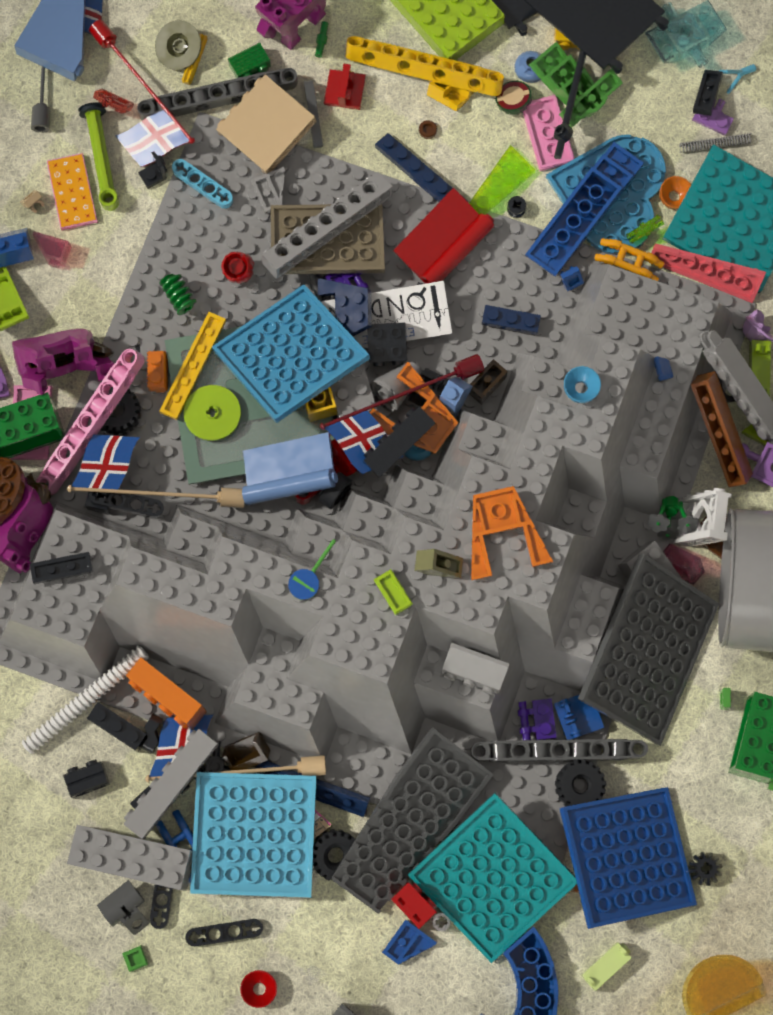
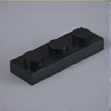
M704 70L693 106V114L712 115L723 78L722 71Z
M89 552L30 563L33 584L93 573Z

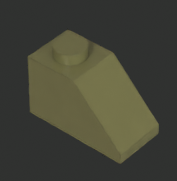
M437 549L417 550L414 571L431 576L461 578L463 558Z

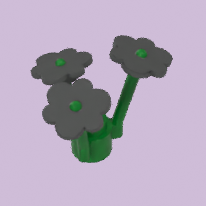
M668 496L662 499L659 514H651L649 516L648 526L652 527L654 532H658V537H662L663 540L677 539V536H679V532L671 528V516H675L679 510L683 518L678 520L677 529L682 531L683 534L695 530L699 520L692 516H686L683 502L679 501L675 496Z

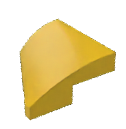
M431 81L428 86L427 96L457 112L474 92Z

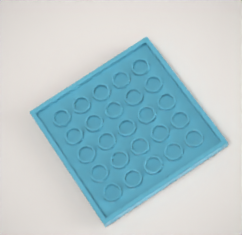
M197 772L190 894L312 898L316 776Z

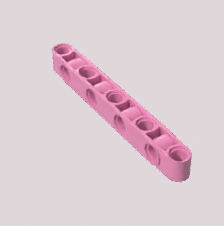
M133 349L123 351L46 463L36 482L45 484L49 482L48 488L51 491V495H54L69 477L84 455L92 436L98 434L134 381L135 376L144 364V356ZM135 355V360L131 363V357ZM113 387V392L109 395V390ZM92 419L91 425L88 426V421ZM70 450V456L67 458L66 454Z

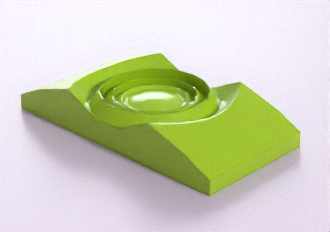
M6 266L0 268V332L29 319L25 306Z

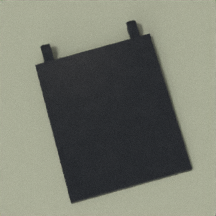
M524 0L603 70L609 65L616 74L623 70L622 62L616 58L654 22L662 31H665L669 24V21L662 17L665 10L653 0Z

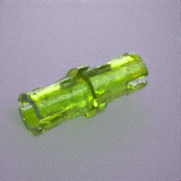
M656 215L646 223L642 222L639 224L638 228L627 233V239L631 238L629 242L634 244V242L642 237L649 236L650 232L663 226V220L657 222L661 217Z

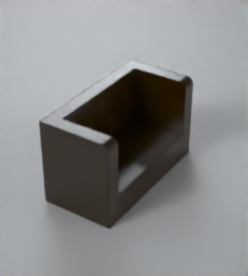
M257 732L225 746L222 757L230 770H244L267 761L271 750L260 732Z

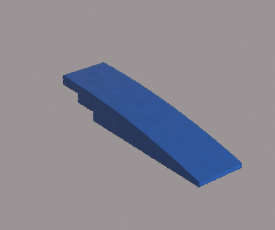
M613 142L594 167L590 168L525 256L556 277L644 165V162Z

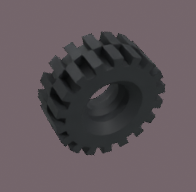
M113 387L109 390V395L112 394ZM129 388L119 401V404L124 408L123 413L118 417L110 415L102 426V431L105 430L106 433H114V435L118 436L119 433L125 435L127 430L131 432L134 430L133 426L139 424L138 419H141V406L136 395Z
M583 759L574 760L566 764L556 776L555 792L559 796L558 799L566 807L602 800L605 794V775L591 761L587 762ZM578 777H582L588 782V789L583 793H579L573 788V782Z
M330 829V832L324 831L323 835L316 838L317 841L314 843V869L321 877L328 881L332 880V876L355 841L351 834L340 829L338 831L335 829ZM335 847L343 851V858L337 863L331 862L328 858L329 851Z

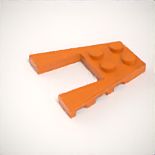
M409 362L406 363L396 377L409 388L425 383ZM427 386L415 392L427 400L422 409L435 424L414 446L436 454L458 422ZM373 408L370 414L382 426L385 433L390 435L393 432L391 427L395 423Z
M514 486L473 495L472 581L492 576L483 538L485 535L523 527L532 567L553 562Z

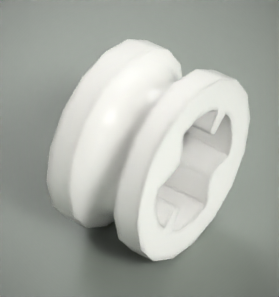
M438 913L432 921L437 931L447 930L451 923L444 913ZM440 916L445 917L444 920L447 919V924L443 928H439V924L436 925V920H439Z

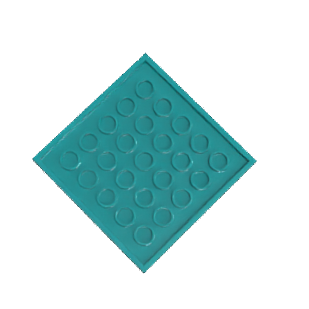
M713 144L662 240L680 250L765 271L766 274L758 290V293H761L773 271V177Z
M496 792L408 874L490 963L495 961L577 884L575 875Z

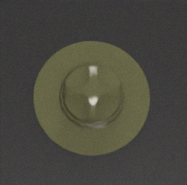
M175 20L164 25L155 40L157 58L165 67L172 70L188 68L197 60L201 51L199 32L192 24L182 20Z

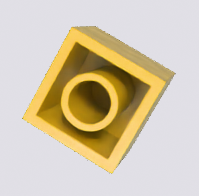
M331 387L305 403L310 422L337 415Z

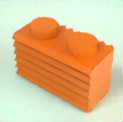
M148 351L147 388L150 392H166L168 389V359L166 351Z

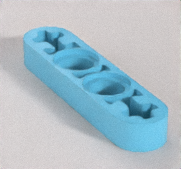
M183 159L173 162L172 170L177 178L223 209L232 206L233 197L226 188ZM183 166L184 170L188 173L187 176L183 170L178 171L177 167ZM193 175L200 176V180L196 183L191 182L190 178ZM213 185L215 190L212 193H207L205 187ZM220 196H222L223 198L228 196V201L224 200L222 202Z

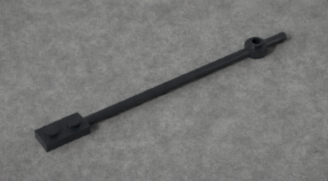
M581 50L563 122L554 131V138L558 141L554 154L555 159H561L564 145L573 135V129L569 124L586 54Z

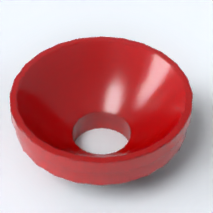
M255 970L243 978L240 993L244 1002L249 1006L263 1008L275 999L277 984L273 976L268 972ZM256 983L265 985L266 990L264 994L256 995L253 988Z

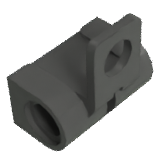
M129 880L97 905L112 927L121 921L133 935H136L149 925V921L137 908L145 900ZM142 920L140 926L132 927L134 921Z

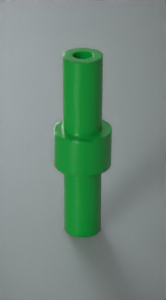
M322 21L320 33L317 34L315 56L318 58L322 57L324 45L327 44L329 23L326 21Z

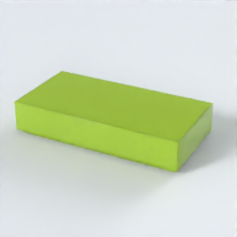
M392 569L374 579L375 584L394 615L413 605Z

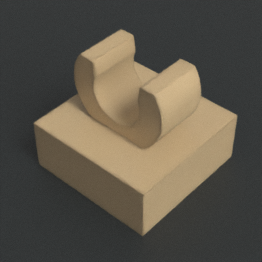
M33 190L20 201L25 208H30L34 213L37 212L34 208L35 203H39L42 207L44 206L43 201L39 200L42 196L37 190Z

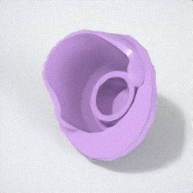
M757 309L745 317L746 320L743 325L745 337L750 341L766 340L767 338L773 341V336L769 333L771 328L764 325V314Z

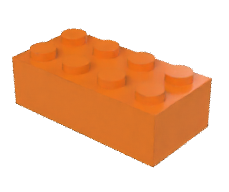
M141 657L126 675L130 680L128 684L139 693L145 692L143 696L154 705L159 703L158 707L169 717L174 715V720L184 729L189 727L193 730L207 713L206 709L199 702Z

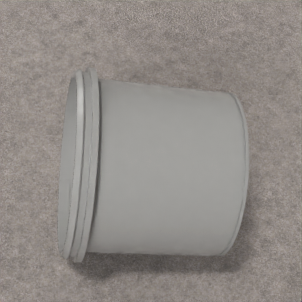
M729 508L724 531L728 535L727 541H723L720 572L719 646L721 648L725 646V648L773 652V511L733 510Z

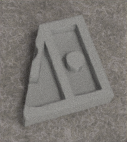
M284 166L251 180L265 215L271 213V205H283Z

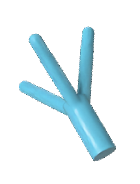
M752 64L739 70H719L723 74H738L727 90V93L729 94L742 76L755 72L756 66Z

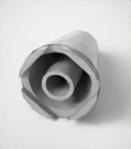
M409 361L414 370L420 375L422 371L420 365ZM406 363L374 379L370 383L372 394L374 396L378 395L379 401L411 389L396 378ZM409 394L382 404V406L390 411L397 410Z

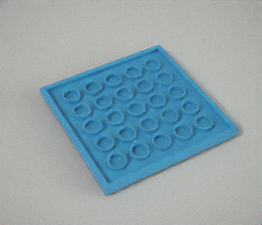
M302 285L212 346L217 356L276 423L370 359L366 350L305 285Z

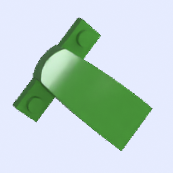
M555 42L531 62L529 66L542 82L567 105L577 62L571 54L567 56L560 45ZM583 68L569 124L571 128L581 119L596 114L605 104L608 96L623 84L612 69L594 83L586 69ZM565 109L559 113L562 119L564 117Z

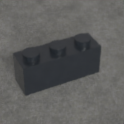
M97 702L87 717L90 722L137 753L148 738L146 733L99 702Z

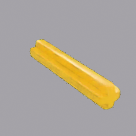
M199 34L201 38V51L197 60L185 69L182 77L184 84L190 85L193 81L208 40L206 35Z

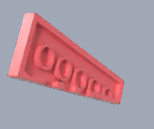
M656 243L651 252L665 263L663 268L750 303H753L766 274L765 271Z

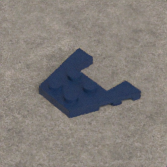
M318 279V296L335 295V318L352 336L372 327L370 289Z

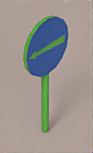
M335 539L330 542L311 571L300 569L291 575L288 587L295 598L307 600L317 593L319 580L315 571L335 544Z

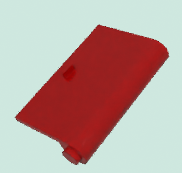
M452 188L393 251L425 284L443 281L494 228V219L488 214H478L455 188Z

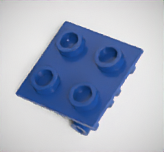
M579 695L554 703L567 740L604 728L599 711L578 699Z

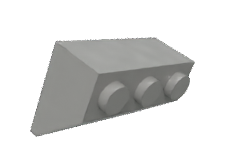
M451 643L441 673L449 680L455 681L458 679L464 681L463 684L468 687L474 688L477 686L483 688V692L494 695V693L498 694L509 663Z

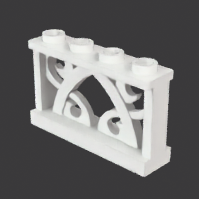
M714 488L713 491L705 490L704 493L696 492L695 495L687 494L686 497L680 498L679 501L683 502L686 516L699 519L705 509L707 518L702 527L698 523L696 525L697 528L687 534L678 531L679 536H677V539H674L673 544L694 547L727 541L728 533L724 532L728 499L731 498L732 494L726 493L725 489Z

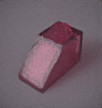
M34 231V239L48 265L54 268H59V266L65 267L72 248L70 242Z
M671 543L664 549V554L680 577L694 586L705 572L701 558Z

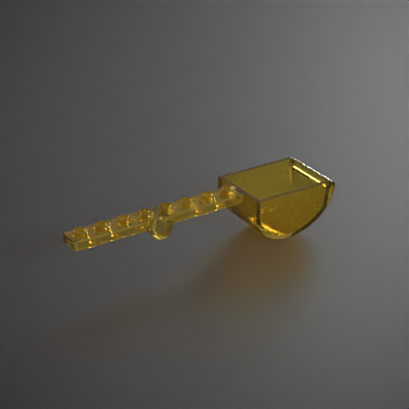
M716 955L701 961L690 971L684 982L682 1000L687 1015H730L765 997L767 990L760 974L749 962L733 955Z

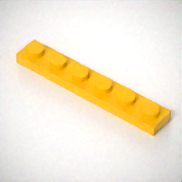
M208 312L159 410L161 414L178 420L213 349L212 346L215 345L226 323L225 318Z

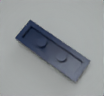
M485 305L482 325L537 335L541 315Z

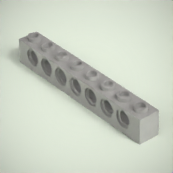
M379 172L369 175L363 183L355 185L349 193L340 196L335 203L323 208L318 215L310 217L307 223L296 227L290 235L282 237L272 248H267L262 254V264L278 279L392 197L393 186Z

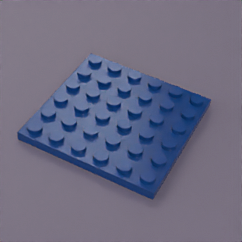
M668 787L559 808L588 929L697 905Z

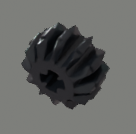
M700 852V858L697 855L693 856L696 862H689V865L694 867V869L689 870V873L695 872L696 874L691 879L694 881L698 877L700 878L698 885H702L705 879L706 886H710V879L716 883L718 880L715 875L722 876V873L717 871V869L723 866L722 864H715L719 858L716 857L712 860L713 853L711 852L708 853L707 858L704 852ZM704 863H706V866L710 867V870L707 871V874H704L705 871H701V867L704 866Z

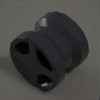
M514 196L508 201L507 212L513 218L522 217L525 213L526 202L522 197Z

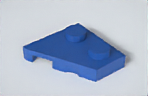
M405 920L382 953L399 965L435 946L437 942Z

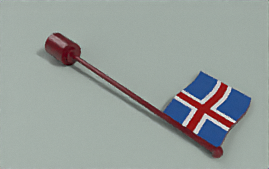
M478 354L456 362L454 371L325 424L321 423L320 428L322 430L326 429L339 443L350 463L360 473L369 472L371 469L363 462L365 459L363 455L371 447L375 449L379 445L377 441L386 433L367 410L454 375L464 380L482 373L485 370L483 362Z

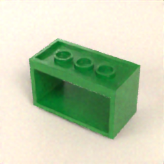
M48 392L0 408V457L12 458L62 441L65 437L56 405Z
M754 691L747 697L728 773L765 784L773 780V696Z

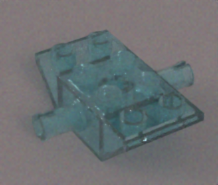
M707 0L682 14H678L672 2H668V6L664 4L662 9L665 10V15L669 19L668 28L662 31L657 26L645 32L646 37L663 64L677 63L692 56L698 68H701L702 64L705 66L709 61L701 50L710 46L727 31L713 6Z

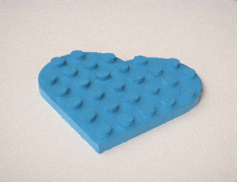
M631 135L613 137L546 174V179L564 204L590 168L594 167L613 142L644 162V165L586 238L594 248L608 254L618 255L619 250L601 246L600 241L602 238L616 239L634 248H639L648 239L654 221V212L649 200L659 192L666 173L664 158L659 149L649 140Z

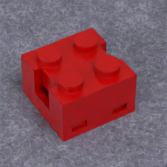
M408 882L391 900L420 929L437 913L435 910L437 906L429 897L425 900L420 895L423 891L415 882L412 885Z

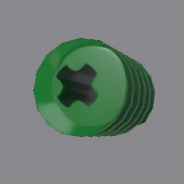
M169 274L160 280L159 285L162 286L167 298L170 299V303L174 305L173 308L177 311V315L181 316L189 312L197 300H190L193 294L187 293L189 287H183L186 284L185 280L179 281L182 278L181 274Z

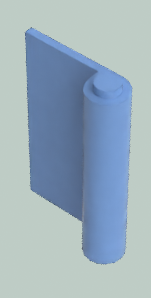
M329 432L243 450L247 486L242 488V496L246 505L333 488L338 482L337 473L334 471Z

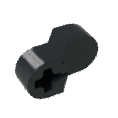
M155 713L151 715L144 727L148 738L141 749L149 754L153 753L159 743L157 729L163 718Z

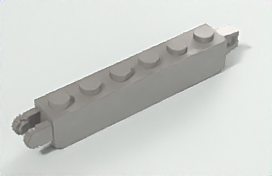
M716 331L700 333L699 340L705 348L702 352L708 363L716 371L717 376L722 380L727 391L733 396L738 407L741 408L747 420L752 424L757 435L762 440H769L773 444V401L730 338H721Z

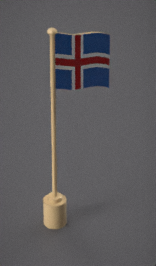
M93 435L86 447L80 471L72 486L69 485L67 487L70 493L71 491L210 498L217 499L220 507L244 508L245 504L242 489L221 488V491H217V495L119 490L127 474L132 452L140 437Z
M214 714L204 715L193 730L197 732L198 729H201L207 734ZM167 718L160 732L157 756L150 775L145 777L146 782L150 783L156 777L159 779L162 776L164 766L168 762L172 763L176 758L175 752L180 746L185 747L189 742L187 737L193 731L189 727L184 729L174 718ZM325 755L301 757V761H297L296 766L212 773L244 774L298 769V773H302L303 776L326 775Z

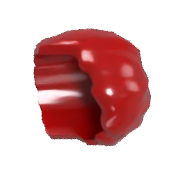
M238 251L231 252L222 261V273L231 283L242 284L248 282L253 276L255 263L249 254Z

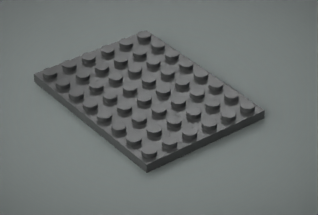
M639 553L578 699L650 742L661 746L719 603L647 555Z

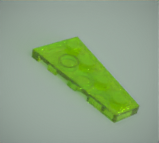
M510 145L471 199L470 205L478 214H487L532 176L536 170Z

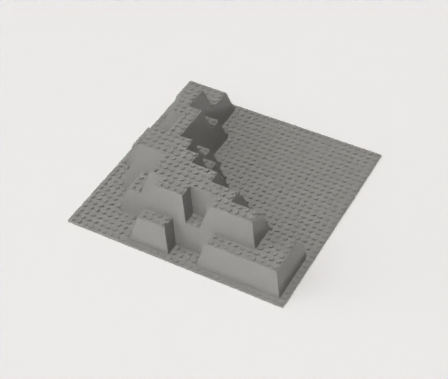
M203 112L197 115L190 132V136L195 138V142L193 144H185L180 159L187 161L230 191L233 197V204L226 209L217 206L177 178L173 173L103 340V345L114 352V354L108 356L114 364L124 350L133 349L137 351L135 347L139 344L140 353L144 356V364L129 387L140 403L141 419H138L139 424L137 426L134 425V430L131 432L127 430L125 435L119 433V436L140 437L132 452L127 474L119 490L217 495V491H221V488L242 489L244 486H247L246 475L188 484L178 420L159 412L172 386L169 365L167 391L163 393L150 392L147 388V352L166 351L164 340L198 334L208 312L226 319L222 329L224 330L245 325L302 285H305L314 294L308 274H283L276 279L262 264L263 252L271 247V213L265 215L251 180L264 175L259 166L223 135L220 136L216 129L222 119ZM295 145L274 169L276 170L283 166L285 169L283 205L333 204L340 196L349 193L355 185L363 183L369 175L377 173L299 145ZM178 166V167H177L178 171H179V170H183V171L186 173V176H187L188 173L184 170V167H183V166H182V167H179V166ZM383 174L381 175L393 186L392 197L382 203L385 273H361L360 275L362 280L368 284L371 293L415 286L418 282L424 283L393 250L439 203L423 188ZM193 175L190 178V181L193 183L200 180L199 175ZM213 185L205 187L207 193H212L215 190ZM220 196L222 202L224 200L228 201V196H226L225 198ZM471 205L478 214L490 215L494 219V228L443 280L452 333L407 341L408 361H404V364L409 361L416 362L422 370L428 368L444 376L454 371L456 362L478 354L484 368L494 359L508 373L507 378L482 405L471 395L467 396L455 418L458 424L436 454L431 453L429 457L420 461L411 460L403 454L404 457L398 459L379 478L372 471L362 474L357 470L355 473L347 476L352 480V484L341 501L333 509H329L319 502L322 491L315 495L306 505L297 503L294 495L251 505L244 504V508L220 507L217 499L139 495L157 499L163 503L164 511L158 518L111 509L110 515L87 510L85 503L88 492L71 491L70 493L67 490L69 485L72 486L80 471L83 455L59 490L54 495H51L49 501L53 506V513L44 532L32 548L29 561L35 563L89 552L93 573L33 584L30 568L27 573L22 571L19 574L9 567L0 587V665L79 694L80 692L83 693L85 688L88 689L90 684L93 685L95 680L98 681L99 677H103V673L107 674L108 669H113V665H117L118 661L121 662L123 657L126 658L127 654H131V650H136V646L139 645L149 656L148 660L145 659L146 662L199 702L207 711L205 715L214 714L207 735L216 742H221L220 747L225 748V746L260 732L271 750L267 761L274 764L296 766L297 761H301V757L325 755L326 775L316 776V779L369 797V802L376 805L383 797L396 774L431 727L471 756V748L478 742L523 740L522 734H520L521 720L517 712L519 710L518 702L526 701L527 709H532V700L552 698L557 738L544 740H567L554 703L581 693L628 581L618 567V564L642 545L651 541H656L666 557H669L674 539L663 540L662 537H658V532H654L652 527L648 526L649 516L651 514H659L662 499L668 496H675L680 500V498L686 497L687 494L691 493L710 438L690 385L697 375L715 371L702 352L705 348L699 340V335L702 332L716 331L721 338H730L740 352L745 337L743 332L745 317L754 311L755 303H750L718 289L642 264L641 268L643 267L651 271L652 274L659 278L658 281L615 265L595 261L596 253L603 255L608 253L599 251L593 246L584 243L561 269V271L566 272L570 270L571 266H577L584 284L567 292L560 276L561 271L555 277L525 256L543 232V229ZM231 252H243L249 254L255 263L254 274L248 282L242 284L231 283L222 273V261ZM624 258L625 262L635 264V261ZM169 274H181L182 278L179 281L185 280L186 284L183 287H189L187 293L193 294L190 300H197L193 308L181 316L177 315V311L173 308L174 305L170 303V299L167 298L162 286L159 285L160 280ZM316 274L317 280L325 279V276L329 274ZM354 279L349 280L351 285L357 286ZM335 295L326 296L323 299L324 301L333 300ZM485 305L541 315L537 335L482 325ZM135 355L131 357V363L135 360ZM659 356L669 360L673 378L662 381L658 379L654 365L655 357ZM369 360L363 363L369 384L374 379L401 366L392 365V362H385V366H374L373 363H369ZM578 366L593 369L601 380L599 394L588 403H576L568 398L564 391L566 374ZM91 371L65 435L103 381H98L96 371ZM479 374L464 379V381L470 384ZM454 375V376L449 377L448 379H452V378L457 377V376ZM722 382V387H723L724 391L726 392V389H727V388H726V386L724 385V383ZM578 383L575 389L578 393H585L587 386L584 383ZM409 393L397 410L390 411L382 405L376 408L377 411L396 424L399 420L402 423L407 418L405 414L412 407L416 409L419 406L408 401L412 394ZM373 395L374 401L377 403L380 398L378 395ZM118 403L111 415L114 417L120 416L124 411L123 406ZM338 415L332 416L333 420L338 418ZM92 419L88 421V426L91 425ZM100 429L97 435H103L106 431ZM70 450L66 454L67 458L70 456ZM514 486L553 562L532 567L523 527L485 535L483 538L492 576L472 581L473 495ZM308 493L299 494L300 497H306L308 495ZM115 495L116 505H120L123 500L121 496ZM137 499L132 500L130 503L131 507L135 510L140 509L142 506L141 502ZM145 501L144 512H146V508L152 509V513L160 511L157 504L149 507L147 506L148 502ZM680 510L675 516H671V528L674 531H678ZM335 539V544L315 571L319 580L317 593L307 600L295 598L288 587L291 575L300 569L311 571L330 542ZM437 549L462 557L461 578L431 576L414 571L417 550ZM392 569L413 603L412 606L397 615H394L374 582L375 578ZM451 643L509 663L498 694H487L482 691L483 688L477 686L474 688L468 687L463 684L464 681L458 679L452 681L444 677L441 671ZM126 676L124 680H120L119 684L116 683L114 688L111 687L110 691H106V695L102 694L101 699H96L101 703L147 720L155 713L163 718L161 725L164 724L167 718L175 717L174 715L171 717L166 715L158 707L159 703L156 705L152 704L143 696L145 692L139 693L128 684L130 680ZM599 712L604 728L571 740L606 739L612 719ZM528 715L529 726H535L533 715ZM530 733L531 740H536V734ZM595 745L594 753L600 755L602 746ZM478 746L475 748L476 756L483 757L485 755L483 747ZM516 746L514 748V753L517 756L524 755L523 747ZM555 746L554 753L562 756L564 754L563 747ZM477 761L494 775L450 832L452 833L496 792L563 863L568 843L559 808L566 806L558 799L559 796L555 792V781L559 771L572 761ZM591 761V762H593L594 765L596 766L598 761ZM578 777L573 782V788L575 791L583 793L588 789V782L586 779Z

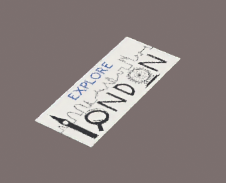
M444 281L371 293L372 324L405 322L407 341L452 333ZM335 299L321 301L335 317ZM367 330L353 336L363 348H368Z

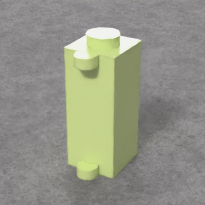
M617 942L581 976L596 991L632 958L629 955L631 951L624 943L620 945Z

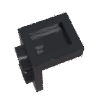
M155 151L151 152L154 164L138 172L147 189L167 179L165 174L168 172L165 167L166 164L162 156H157Z

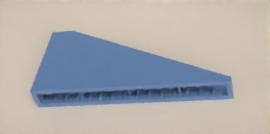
M41 0L14 45L16 54L75 82L77 77H80L84 71L86 0Z

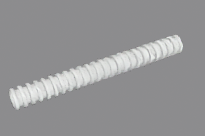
M137 645L136 650H131L132 653H128L126 658L123 657L121 662L118 661L117 665H113V669H108L107 674L103 673V677H99L98 681L95 680L94 684H90L88 689L85 688L83 693L80 692L79 697H74V701H69L70 704H66L64 709L61 708L60 712H56V716H51V720H46V724H42L41 728L36 729V732L33 731L32 735H28L26 740L23 739L22 745L30 754H34L35 750L40 749L39 746H44V742H49V738L52 739L54 734L57 735L59 730L62 731L64 726L67 727L69 722L72 723L73 718H78V714L81 715L83 710L86 711L88 706L91 707L92 703H96V699H101L102 694L106 695V691H110L111 687L114 688L115 684H119L121 679L124 680L127 673L140 657L148 660L149 656L146 651Z

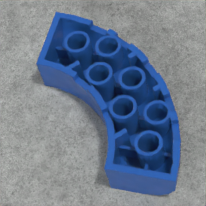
M532 927L502 953L512 969L516 982V1005L513 1015H557L558 981L555 966L545 942L537 930Z

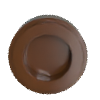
M430 120L423 121L419 125L420 136L424 139L435 137L437 133L436 124Z

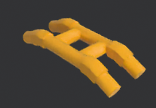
M601 239V246L617 249L619 253L617 258L613 255L596 253L595 261L615 265L635 274L656 281L659 280L651 271L643 267L641 268L645 259V261L661 269L665 263L658 259L656 255L634 248L616 239ZM626 253L637 256L634 265L624 261Z

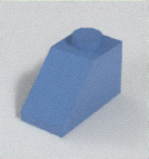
M457 377L448 380L440 395L441 403L444 404L454 418L457 417L473 387Z

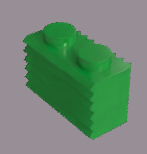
M260 42L228 58V64L236 78L263 73L271 67L270 59Z

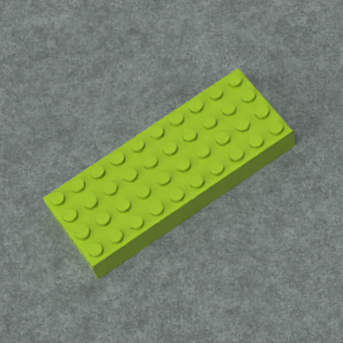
M390 0L438 56L452 60L460 58L504 24L505 15L492 0Z

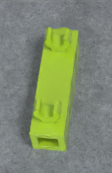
M752 340L749 344V367L770 397L771 341Z

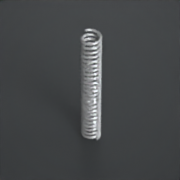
M747 133L744 135L741 134L738 136L733 135L729 137L724 136L715 139H701L698 141L695 140L686 143L681 142L679 147L681 148L682 145L684 153L685 144L686 152H693V144L694 151H696L697 144V150L699 151V144L700 150H702V142L703 150H705V141L707 150V141L709 144V149H711L710 141L712 145L713 141L714 145H716L717 141V147H719V140L721 148L722 140L723 147H725V141L726 147H728L727 138L729 140V146H731L730 138L732 140V146L740 144L745 145V137L746 144H748V137L749 143L751 144L750 135L752 133Z

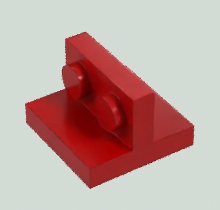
M345 63L343 64L342 71L330 69L324 105L360 110L366 74L354 73L351 71V64Z

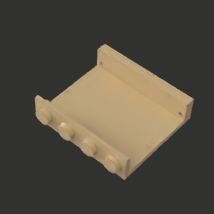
M265 74L262 78L256 80L250 92L247 91L242 96V101L231 108L230 114L226 119L223 118L218 123L216 130L220 136L223 135L266 174L278 166L317 121L314 115Z

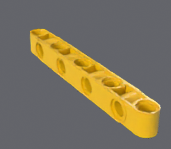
M358 36L347 38L345 57L348 60L490 96H498L502 92L504 75L498 71Z

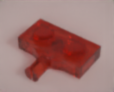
M103 88L95 91L93 96L94 99L102 103L103 107L111 106L116 112L123 114L131 111L134 106L133 102Z

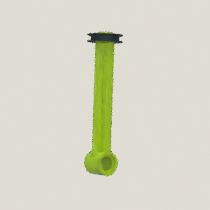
M100 102L87 103L80 106L78 111L80 112L79 116L87 120L100 189L99 201L105 210L113 211L119 206V199L114 188L101 116L106 113L105 104ZM108 197L114 198L110 203L105 202Z

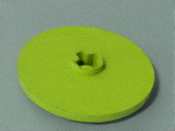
M207 385L197 389L189 396L185 403L183 414L186 426L193 435L206 441H218L228 437L235 431L240 422L241 408L238 399L230 390L218 385ZM210 409H214L217 412L214 414V417L207 414L210 413Z

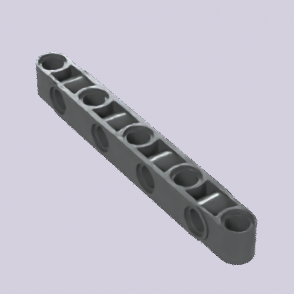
M284 68L158 96V98L172 115L177 117L239 103L242 101V96L247 91L250 92L252 90L250 87L254 85L256 80L262 78L265 74L284 91L294 89L298 84V79L294 69ZM288 77L293 78L291 81H286L285 79ZM217 93L222 94L220 97H214ZM154 98L143 100L137 106L141 120L163 110ZM182 101L186 102L184 105H178ZM146 109L150 110L149 113H142Z
M628 739L511 740L478 742L473 745L470 754L476 761L490 762L574 761L582 759L586 761H606L642 758L647 754L648 746L643 740ZM635 744H639L643 749L640 755L633 751ZM595 745L602 746V755L594 753ZM516 746L523 747L525 751L523 756H517L514 753ZM555 746L563 747L564 754L562 756L554 753ZM476 747L484 748L485 755L483 757L476 756L474 752Z

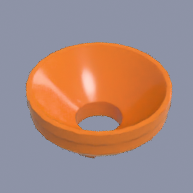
M680 176L667 178L662 183L659 191L662 203L669 209L678 210L691 186L690 182ZM672 191L677 192L679 200H671L669 193Z

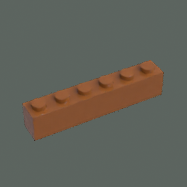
M716 371L697 375L690 385L728 487L745 485L753 475Z

